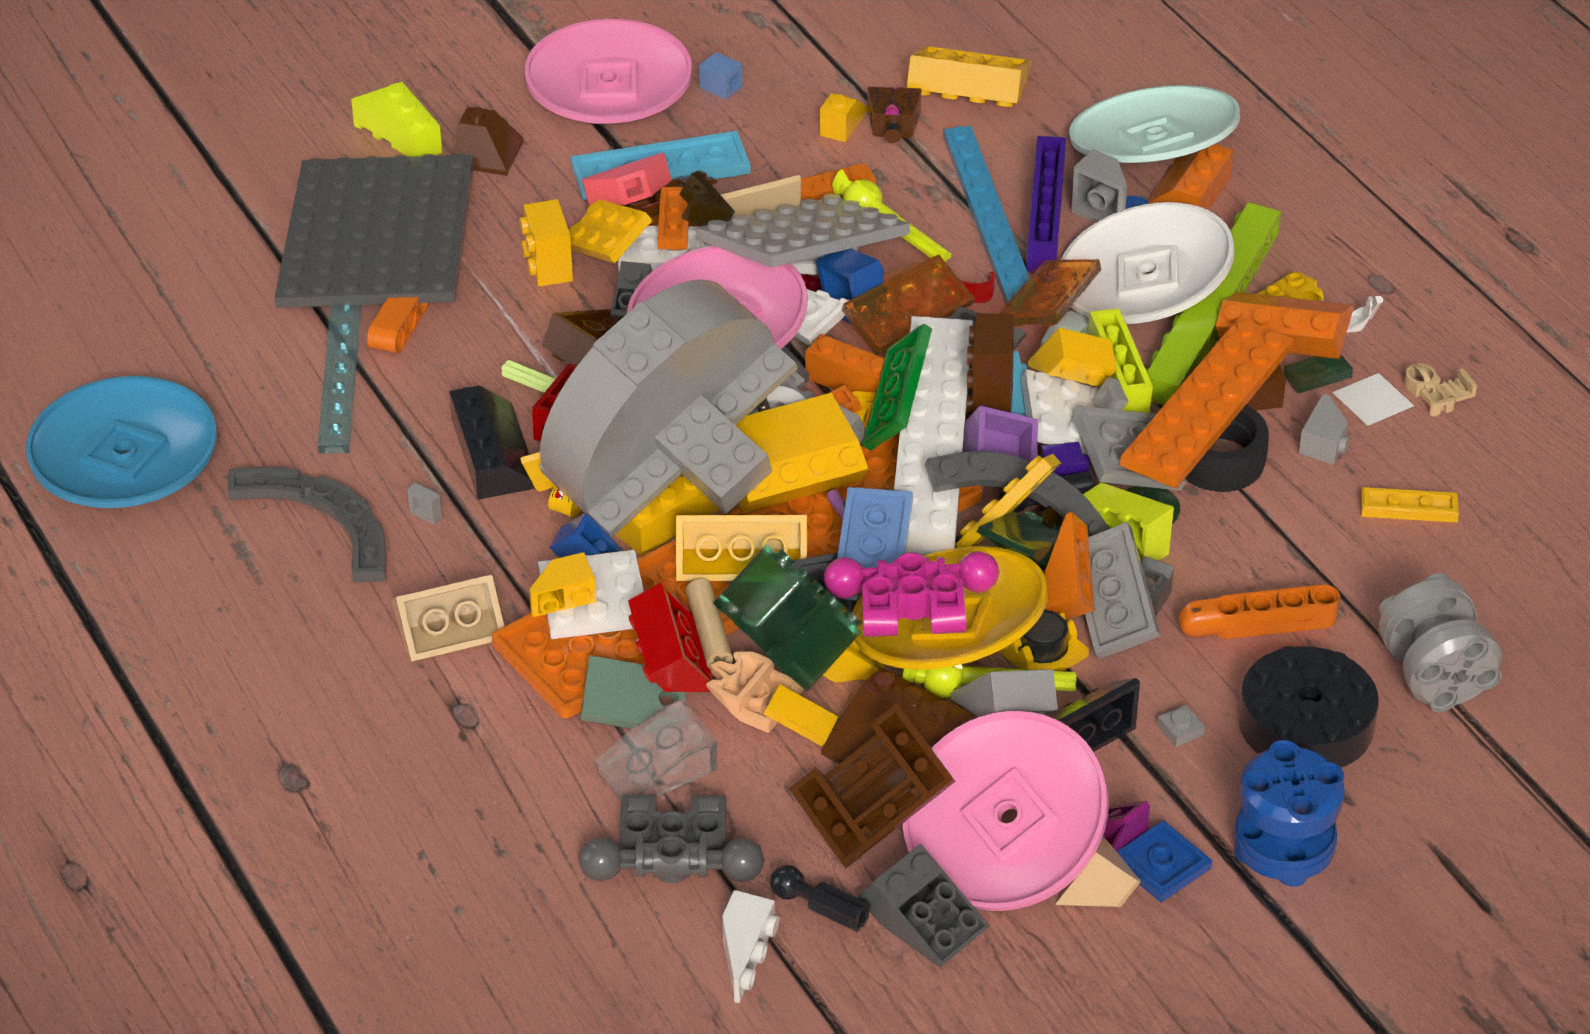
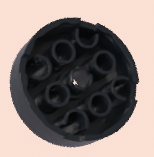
M1285 646L1260 658L1246 673L1243 680L1239 708L1240 730L1246 742L1258 754L1268 750L1276 741L1288 740L1300 748L1308 749L1324 756L1342 768L1359 759L1372 742L1379 704L1378 691L1370 675L1359 664L1342 652L1309 646Z

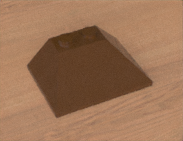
M898 703L894 704L870 724L877 734L830 772L824 775L815 767L789 788L845 868L853 864L956 782Z

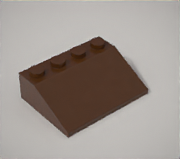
M611 309L553 313L542 346L551 351L554 358L578 365L591 350L593 344L622 318L611 317Z
M880 667L860 687L823 746L821 755L840 764L877 734L870 724L896 703L900 705L931 748L955 728L978 717Z

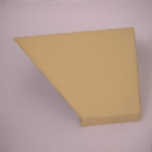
M1103 836L1088 865L1069 885L1063 888L1055 905L1121 908L1140 884L1141 880Z

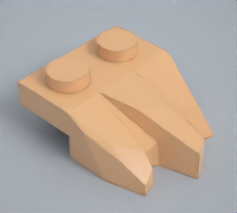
M753 651L734 652L735 664L718 660L709 665L712 675L717 679H712L706 683L707 688L739 721L767 733H770L778 723L763 714L778 685L781 684L799 695L803 692L802 681L774 670V660Z

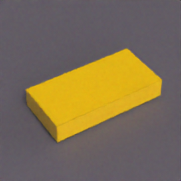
M781 684L776 688L763 713L822 747L838 719V716Z

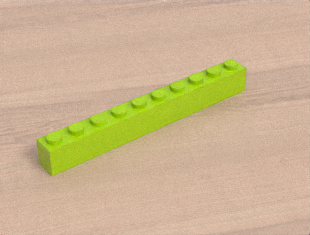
M1248 202L1242 213H1237L1233 228L1230 229L1234 241L1235 256L1229 273L1210 295L1194 306L1182 311L1181 315H1176L1172 331L1165 333L1160 351L1155 350L1150 368H1145L1153 385L1151 402L1164 406L1209 353V347L1215 345L1219 338L1216 322L1222 302L1235 292L1245 293L1279 234L1281 211Z

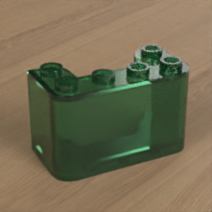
M766 544L713 604L746 633L776 666L808 692L862 633L857 628L862 622L848 609L842 614L846 607L816 580L810 584L814 578L801 566L794 570L791 566L795 561L781 548L776 553Z

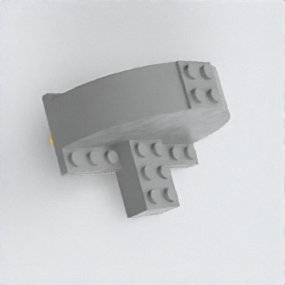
M699 279L674 285L652 296L643 303L637 304L593 344L591 350L572 372L557 396L543 429L540 445L541 463L539 464L541 472L611 538L681 474L720 510L727 514L772 473L768 455L735 425L798 369L797 364L774 344L768 327L718 283Z

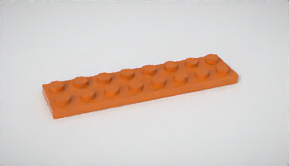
M1239 317L1121 455L1120 466L1177 489L1293 349L1294 338Z

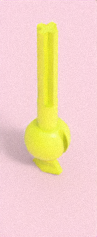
M842 169L837 172L832 183L834 194L843 195L844 201H857L860 206L877 208L880 213L894 214L898 216V219L905 221L896 212L882 203V192L874 182L866 179L852 182L849 181ZM911 224L910 234L901 236L942 267L947 264V260L952 256L950 252Z
M961 664L925 670L901 668V678L909 682L924 683L925 690L941 698L951 697V692L989 672L1028 670L973 667ZM1053 671L1056 691L1076 690L1075 672Z

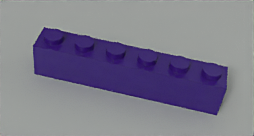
M1037 137L1026 270L1030 272L1056 273L1066 137Z

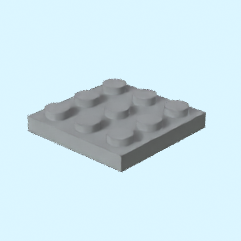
M1077 405L1072 415L1099 482L1179 491L1183 489L1186 479L1175 489L1120 466L1121 455L1156 414Z

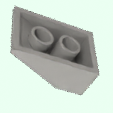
M1053 670L989 672L951 692V700L977 717L1005 711L1033 712L1047 716L1058 710Z

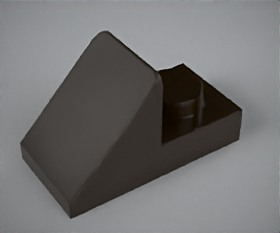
M700 171L691 173L680 192L681 197L688 204L682 214V218L699 226L708 225V222L711 220L730 221L735 213L733 208Z

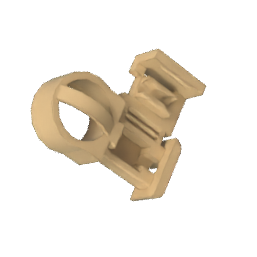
M1418 363L1410 365L1406 369L1405 388L1415 398L1421 396L1430 406V416H1438L1443 410L1446 413L1454 410L1455 402L1469 399L1476 395L1477 384L1463 368L1459 369L1458 378H1454V382L1448 380V383L1444 381L1442 384H1440L1441 379L1436 374L1435 369L1429 365ZM1413 377H1423L1424 381H1417Z

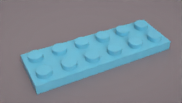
M737 131L570 156L571 168L582 200L587 199L581 179L662 152L665 154L671 179L680 176L685 178L696 171H704L707 173V177L715 179L737 177L750 174L751 164Z

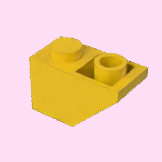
M584 552L551 560L529 589L532 617L597 602L595 577Z

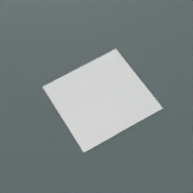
M1379 373L1332 392L1367 426L1414 406Z

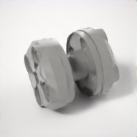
M1433 574L1424 581L1406 587L1397 595L1386 598L1380 604V637L1388 651L1403 663L1402 669L1405 681L1414 697L1421 703L1429 705L1433 711L1445 712L1450 710L1455 705L1474 698L1482 691L1493 688L1501 680L1502 673L1499 669L1502 662L1501 648L1492 633L1484 625L1477 622L1476 609L1466 589L1458 582L1450 580L1446 574Z

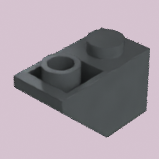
M621 261L610 313L611 317L623 318L627 314L628 304L635 289L652 272L651 264Z

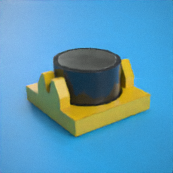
M1048 610L1043 611L1034 626L1022 637L998 651L1015 667L1026 670L1065 671L1089 657V648L1077 639L1074 621L1071 619L1066 622L1063 612L1058 614Z

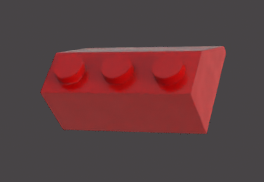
M662 582L628 600L631 611L629 621L637 632L638 639L635 643L638 651L644 658L645 665L642 666V669L650 683L655 682L665 692H711L707 688L706 683L711 681L713 677L705 660L692 611Z

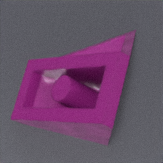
M1147 800L1109 806L1103 836L1115 851L1148 830L1150 805Z

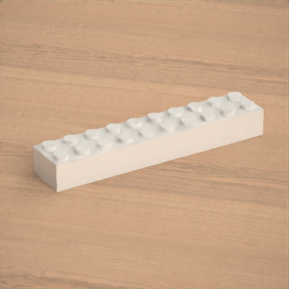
M912 316L910 332L921 324H926L932 328V333L906 428L900 431L894 490L913 492L906 553H918L923 556L955 548L960 488L935 492L924 464L928 458L963 452L968 395L967 371L970 370L969 365H967V347L972 346V344H969V325L973 326V320Z

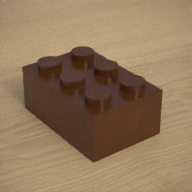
M976 313L975 326L969 325V344L974 346L967 347V365H969V368H973V370L967 371V389H969V392H973V394L967 395V412L974 413L979 406H984L1011 413L1014 369V314Z

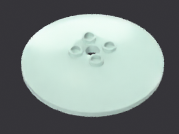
M1170 85L1144 88L1107 98L1084 110L1071 123L1069 130L1070 140L1073 147L1084 155H1087L1094 149L1118 159L1121 163H1149L1170 160L1205 149L1231 134L1240 122V107L1237 101L1227 93L1202 86Z

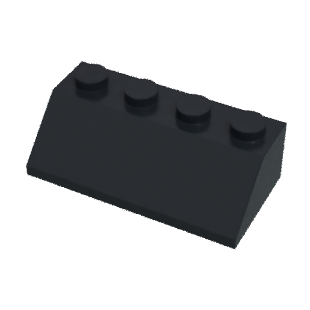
M480 385L449 391L452 422L477 499L535 489L521 462V457L528 456L529 452L512 403Z
M1137 678L1110 682L1101 688L1094 689L1074 703H1068L1061 710L1048 717L1070 727L1095 752L1136 729L1140 681Z

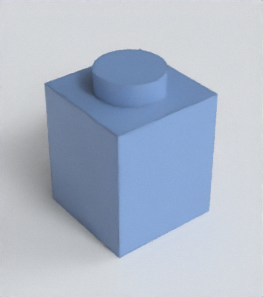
M715 52L699 65L698 74L701 89L723 99H728L743 87L742 63Z

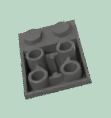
M922 844L918 845L873 881L858 896L859 899L871 905L870 913L880 925L939 968L989 927V924Z

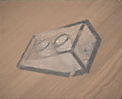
M681 699L653 711L595 760V766L620 799L622 794H657L658 796L718 770L717 741L684 699Z

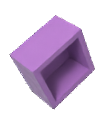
M979 406L965 421L964 452L987 451L1004 453L1032 461L1037 457L1038 419Z

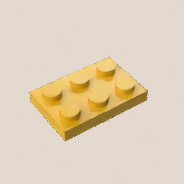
M598 199L597 202L588 207L587 213L583 218L569 229L571 250L615 264L651 223L652 219L646 212Z

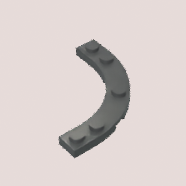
M971 451L928 458L924 465L934 491L940 492L970 486L1005 488L1016 477L1021 480L1028 473L1025 468L1031 461L1004 453ZM1054 472L1027 496L1046 508L1048 506L1052 507L1063 517L1062 522L1066 513L1073 512L1087 524L1088 537L1109 529L1091 502L1079 490Z
M268 467L229 469V500L254 498L286 499L304 503L323 511L342 526L351 541L353 548V582L386 581V547L382 526L371 513V507L351 489L322 475L318 479L300 475V470Z

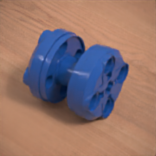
M1288 740L1276 741L1268 750L1254 756L1244 767L1241 776L1240 798L1242 808L1237 817L1234 831V855L1236 858L1255 872L1272 879H1277L1290 887L1301 886L1308 878L1322 872L1331 863L1336 850L1337 829L1335 821L1341 811L1345 791L1344 771L1342 768L1314 751L1300 748Z

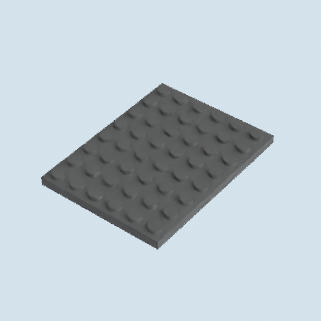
M457 153L440 156L428 154L411 157L399 155L381 158L370 156L367 158L351 159L341 157L338 159L321 160L313 158L302 160L274 298L276 308L384 304L387 298L419 297V303L455 302L474 168L473 154L463 155Z

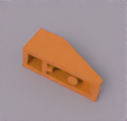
M1073 512L1066 513L1044 573L1048 586V601L1044 610L1058 614L1063 612L1066 620L1095 611L1087 524Z

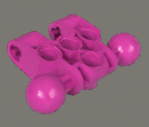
M981 551L967 554L961 559L960 564H945L944 557H937L936 561L930 562L929 558H924L918 553H905L898 559H893V563L886 564L885 560H877L878 567L863 568L856 560L841 557L827 565L824 582L829 593L842 599L854 597L862 591L864 637L898 636L899 619L916 620L923 617L931 620L932 634L966 633L964 588L975 593L988 591L996 585L1000 570L995 558Z

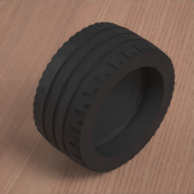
M1245 405L1218 438L1236 442L1244 448L1231 452H1219L1209 449L1185 478L1188 483L1204 490L1230 492L1244 489L1260 478L1267 460L1268 426L1260 413L1252 407Z

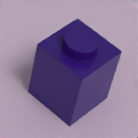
M1079 442L1042 446V458L1054 454L1061 462L1053 471L1055 474L1065 476L1089 471L1088 455L1082 453Z

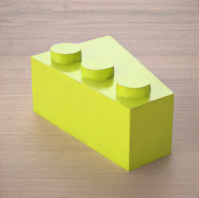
M1102 482L1083 494L1102 516L1109 529L1128 522L1134 534L1141 563L1144 556L1160 561L1169 554L1173 506Z

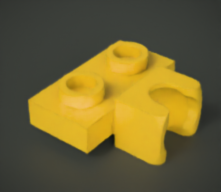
M1297 271L1289 273L1284 278L1257 293L1259 295L1315 301L1324 300L1322 289L1317 287V280Z

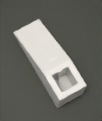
M736 890L733 891L722 915V932L734 1002L740 1003L745 990L750 991L753 987L757 963L762 964L765 960L768 948L767 940L769 936L774 937L776 935L779 916H775V900Z

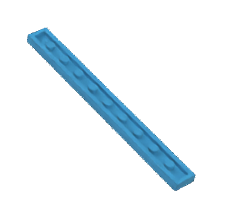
M957 126L944 129L943 139L993 272H995V278L1008 313L1014 314V316L1039 313L1038 298L972 126Z

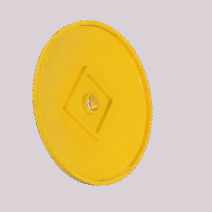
M969 546L923 555V557L929 558L930 562L936 561L937 557H944L945 564H960L961 559L967 554L981 551L994 557L1000 570L996 585L990 590L975 593L964 588L966 633L932 634L931 620L923 617L916 620L899 619L898 636L864 637L862 595L852 612V632L857 645L866 655L889 666L925 670L969 663L1000 651L1018 640L1034 626L1041 617L1048 601L1046 578L1043 571L1033 560L1008 549Z

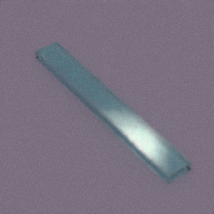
M362 305L331 306L317 444L318 453H350Z

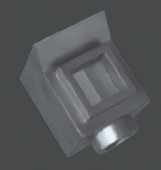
M1144 556L1141 564L1154 613L1157 616L1172 593L1174 566Z

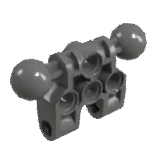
M622 794L620 811L621 849L613 840L600 836L585 843L578 858L582 872L590 879L600 882L613 878L619 873L620 869H635L636 877H644L645 873H653V877H658L666 883L680 882L685 877H690L691 874L707 877V869H723L726 876L743 883L754 879L761 873L765 859L761 847L753 840L741 837L726 844V795H691V809L688 813L683 814L676 811L657 812V794Z

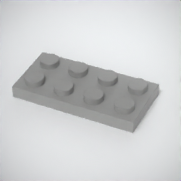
M1126 522L1088 537L1095 611L1086 613L1085 616L1095 655L1099 659H1103L1160 637V631L1131 526Z

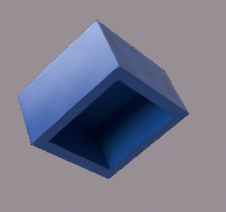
M852 249L830 253L816 260L822 291L829 293L831 298L837 300L844 298L851 301L853 309L841 320L863 328L890 315L889 295L885 290L884 270L880 260Z

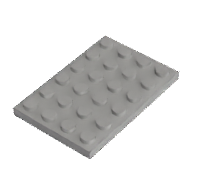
M826 194L823 196V199L819 200L804 199L801 200V205L797 206L782 204L775 210H756L755 214L749 216L734 215L730 221L726 222L723 220H711L708 222V225L696 227V239L768 267L780 266L910 234V223L898 219L897 215L880 213L877 208L860 206L857 201H844L837 194Z

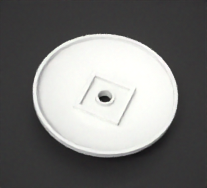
M1163 202L1128 208L1123 212L1114 213L1091 225L1069 245L1058 268L1059 287L1062 296L1070 307L1088 318L1090 311L1118 308L1126 324L1144 323L1166 318L1202 301L1223 282L1232 267L1235 256L1233 237L1230 229L1220 217L1207 209L1195 205Z

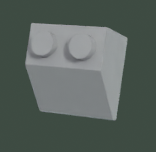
M1092 149L1074 166L1071 213L1096 223L1114 213L1125 210L1127 182L1118 159Z

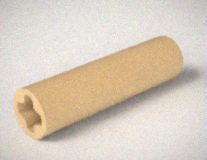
M706 579L693 580L686 586V594L707 666L710 668L709 665L718 660L732 664V653L711 583Z

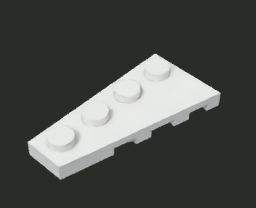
M806 289L808 296L807 313L795 337L810 346L820 334L825 335L853 309L851 301L844 298L840 300L831 298L829 293L821 290L814 292Z

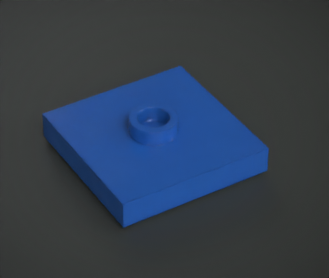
M1164 820L1116 851L1141 880L1139 885L1160 903L1212 869L1213 860Z

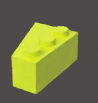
M403 82L394 83L351 99L354 126L358 129L366 128L370 130L374 138L378 140L384 138L391 142L392 148L408 157L442 153L440 125Z

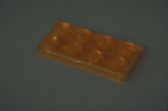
M940 254L845 302L842 311L876 355H878L910 333L912 316L948 318L955 313L959 306L964 308L971 306L975 298Z
M1044 260L999 314H1014V326L1023 327L1028 324H1041L1044 327L1058 324L1101 271L1100 260Z

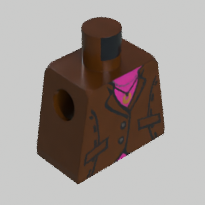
M868 87V116L872 134L875 137H884L889 143H896L901 138L913 137L921 114V88Z

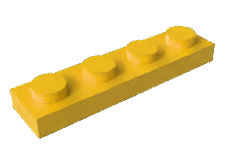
M1054 454L1044 458L1040 455L1037 456L1026 466L1025 469L1028 473L1021 480L1016 477L1003 489L1006 495L999 502L996 498L992 500L981 511L984 516L977 523L975 520H972L960 531L963 537L955 545L957 547L977 546L1061 462Z

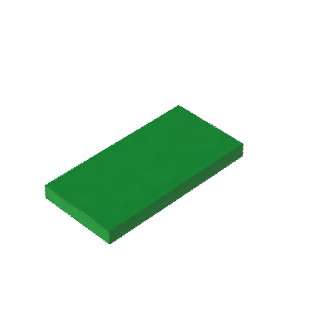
M921 324L887 349L862 441V446L870 451L907 427L932 333V328L926 324Z

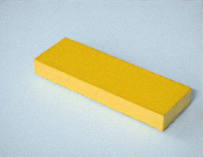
M1362 487L1361 517L1458 523V493Z

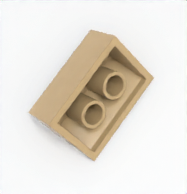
M800 175L722 194L721 196L735 211L733 216H749L755 214L756 210L761 209L775 210L782 204L797 206L801 205Z
M492 574L391 598L398 630L410 662L491 643L492 633L504 627Z

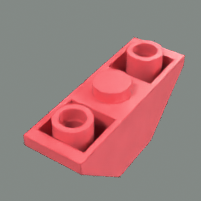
M662 152L581 180L589 206L597 202L598 199L623 206L651 197L672 179L665 154Z

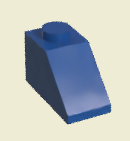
M586 513L561 526L549 547L559 558L583 552L586 556L624 551Z

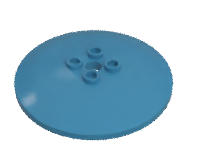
M114 377L80 386L62 395L47 406L31 426L26 442V454L30 470L36 480L55 496L68 502L88 507H131L164 498L193 481L205 469L214 454L217 444V428L214 415L206 402L196 393L180 384L154 377Z

